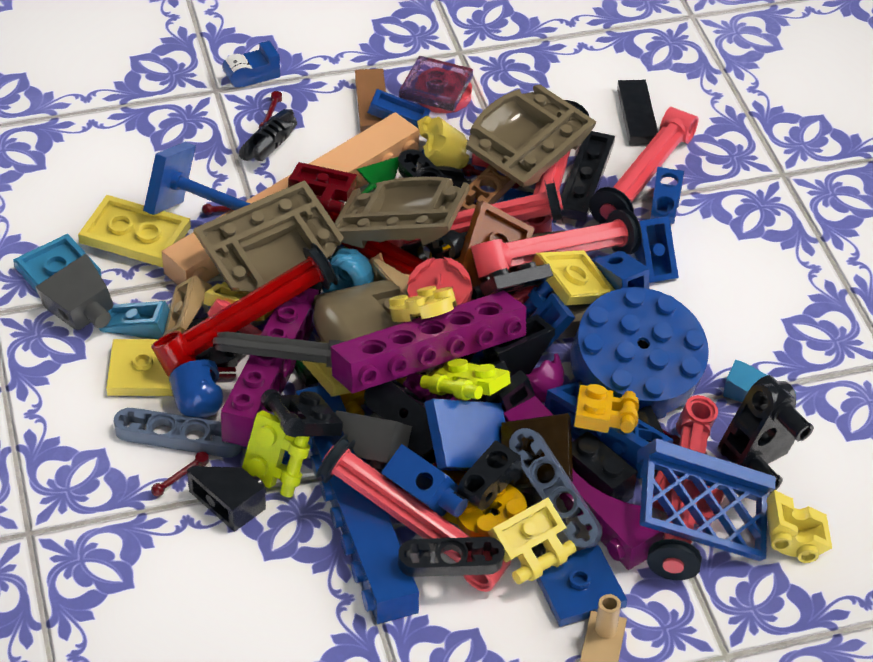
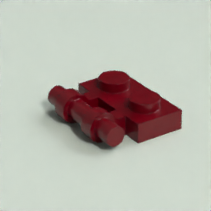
M298 162L288 178V187L305 180L314 194L319 195L316 197L328 214L330 212L340 214L344 207V202L341 201L347 202L357 185V174Z

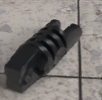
M283 109L265 122L243 144L238 153L239 157L244 161H250L252 158H255L257 161L265 160L289 137L296 127L297 120L294 117L293 110Z

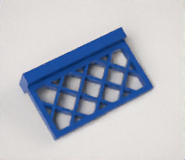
M660 439L653 440L637 451V463L643 465L640 508L641 526L757 561L766 559L767 497L769 492L775 490V476ZM654 470L662 471L669 481L670 485L662 490L654 479ZM683 480L692 481L700 494L692 499L681 483ZM672 488L684 503V506L678 511L675 510L665 495ZM715 488L722 490L730 502L724 508L720 506L711 492ZM702 498L705 499L715 514L708 520H706L695 504ZM748 498L756 501L755 516L751 517L742 504V499ZM656 500H658L668 515V518L664 521L652 517V506ZM732 507L744 522L738 529L735 528L725 513ZM687 509L699 525L695 530L688 528L679 516ZM716 519L719 520L729 535L725 539L719 538L710 526ZM746 528H748L755 539V548L749 547L740 535Z

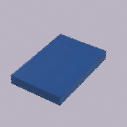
M431 399L424 402L437 468L439 470L468 471L495 440L502 443L501 422H505L502 403Z

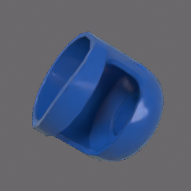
M205 359L189 361L175 368L170 374L169 382L177 409L183 416L207 419L215 415L222 407L224 395L221 387L216 385V382L219 380V370L214 361Z

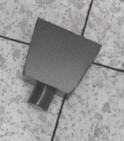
M86 253L35 286L43 306L75 330H81L90 323L96 328H103L111 320V315L108 311L112 309L114 303L106 284Z

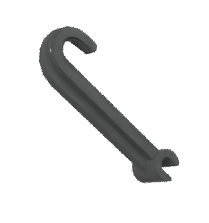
M219 332L217 337L213 338V344L216 345L215 349L219 351L325 363L326 367L332 368L331 346L345 342L329 340V343L236 332Z

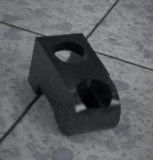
M495 440L462 477L457 493L468 499V502L478 509H487L494 502L498 493H501L510 483L515 485L523 476L521 455ZM502 456L506 457L508 461L503 460Z

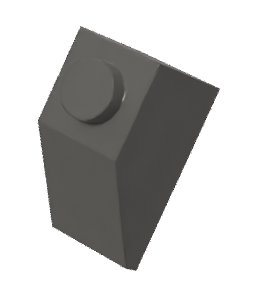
M336 410V415L343 422L342 431L344 435H348V442L356 440L353 447L356 456L370 460L369 465L372 468L383 470L401 444L408 448L412 426L397 421Z

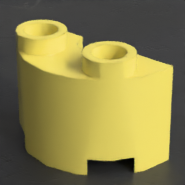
M425 116L417 121L420 135L427 139L426 144L423 146L424 154L435 166L462 169L469 162V154L466 153L467 139L462 132L438 116L437 118Z
M776 490L767 497L766 515L771 546L774 550L788 556L797 557L800 562L810 563L816 561L820 554L832 549L827 514L810 506L802 509L794 508L793 498Z

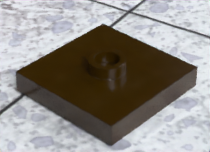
M568 413L501 422L503 445L510 448L509 441L511 436L521 428H528L538 432L573 482L571 417ZM525 437L521 439L523 446L519 448L520 451H528L534 460L545 456L544 452L539 456L532 450L531 443L534 442V439ZM502 456L503 460L508 461L506 457ZM543 464L537 471V477L541 483H549L555 475L551 464ZM523 469V476L515 485L510 483V485L517 489L534 487Z

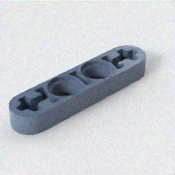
M128 407L119 410L113 420L116 436L127 442L194 453L206 452L208 455L225 458L237 456L243 450L241 445L224 443L222 441L221 422ZM161 425L171 428L165 434H157L153 431ZM192 431L204 433L201 438L196 440L186 437Z
M521 428L515 431L509 441V447L521 455L522 469L542 500L547 497L551 500L567 527L563 530L567 538L580 548L596 546L602 536L600 523L542 436L528 428ZM523 437L534 439V442L531 443L532 450L539 456L544 452L545 456L534 460L528 451H520L519 448L523 446L521 439ZM543 464H551L555 471L554 478L549 483H541L537 477V471ZM568 492L574 499V505L570 511L562 513L556 506V500L560 494ZM582 510L584 514L577 516ZM577 516L581 524L585 526L591 525L592 529L588 532L591 538L589 540L585 538L578 539L577 535L580 533V528L576 522L570 521L567 524L566 520Z

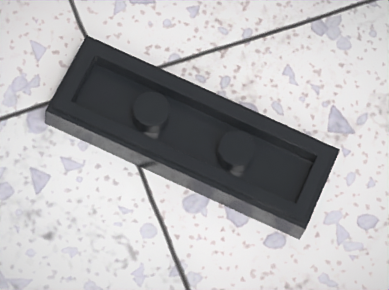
M646 79L618 80L617 91L629 145L649 144L658 133Z

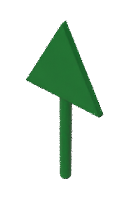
M398 157L356 169L369 183L361 194L370 193L373 189L375 190L377 188L376 183L395 179L398 170Z

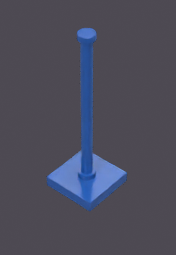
M185 141L155 153L143 211L155 215L184 202L186 191L234 211L251 203L190 180L189 175L196 145Z

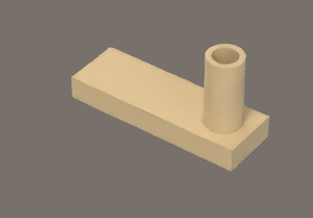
M612 594L603 595L599 599L597 612L591 611L580 662H619L627 618L619 617L621 601L617 596Z

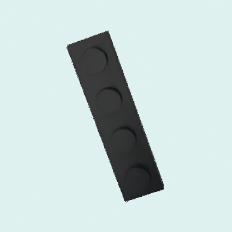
M591 131L581 143L561 196L563 210H561L562 217L587 221L590 213L589 201L599 188L614 147V135Z

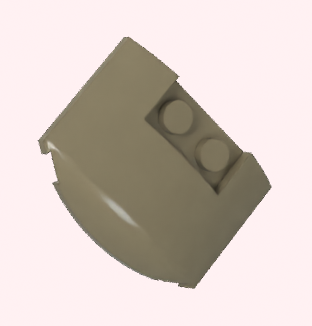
M534 85V92L522 94L520 89L512 91L491 103L473 123L470 130L471 134L466 144L467 150L522 187H528L539 182L544 172L572 148L576 150L590 134L597 122L542 85Z
M408 177L376 183L377 188L375 191L361 194L360 188L353 190L337 217L335 225L344 237L343 243L364 248L367 241L384 242L386 240L400 239L405 241L421 239L422 245H426L441 238L450 231L470 187L465 182H463L461 188L453 186L452 179L444 177Z
M305 180L200 225L193 230L231 291L252 292L306 260L303 248L306 247L310 250L311 243L316 244L329 260L337 246H340L344 239Z
M380 280L315 295L313 321L321 342L329 343V340L348 341L404 323L393 322L389 309V299L399 296L401 288L391 281ZM410 315L411 320L416 319V317ZM444 363L419 371L417 373H423L443 368Z

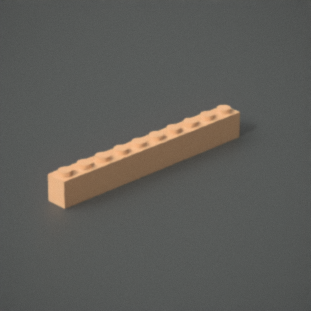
M395 112L309 164L357 174L355 189H358L369 183L356 169L399 157L400 153L405 150L414 149L419 151V129ZM290 175L246 200V202L253 203L288 188V178ZM231 209L230 211L224 213L223 215H226V214H228V213H230V212H233L234 210ZM194 232L162 250L164 274L177 285L194 275L207 282L220 274Z

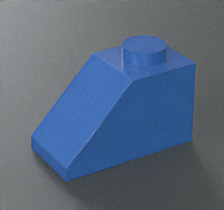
M669 216L639 220L642 239L641 245L634 255L637 261L649 268V283L679 278Z

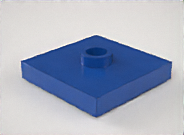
M599 545L576 551V553L568 557L566 563L559 567L551 566L543 571L541 577L536 579L559 627L590 618L591 611L597 612L599 599L606 594L615 595L620 599V609L627 606V598Z

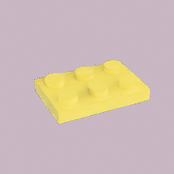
M106 195L81 229L78 237L80 244L163 267L162 250L184 238L191 228L190 218L166 211L152 215L143 211L144 205Z

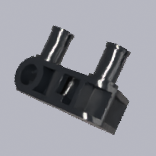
M772 375L764 376L755 382L718 445L719 453L722 456H726L730 462L775 476V490L780 487L783 478L768 464L788 454L795 440L797 442L804 441L814 430V426L795 409L796 394L791 384L786 381H777Z
M396 380L365 389L364 404L382 419L412 426L408 448L429 463H435L436 458L424 401Z

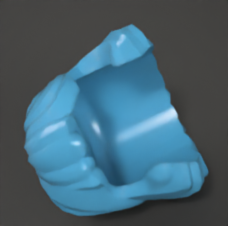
M341 248L336 251L328 261L333 268L338 282L337 285L331 282L330 289L328 290L323 287L322 294L373 282L374 272L369 260L356 249Z

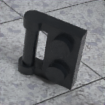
M269 389L261 396L262 405L266 410L275 414L280 421L281 429L288 436L342 435L343 422L323 398L315 392L303 391L300 395H281L277 390Z

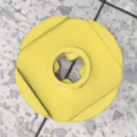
M428 286L418 289L417 296L408 298V295H399L389 299V309L393 322H410V315L413 317L421 316V319H427L447 313L454 309L453 306H457L452 287L437 289L436 286Z

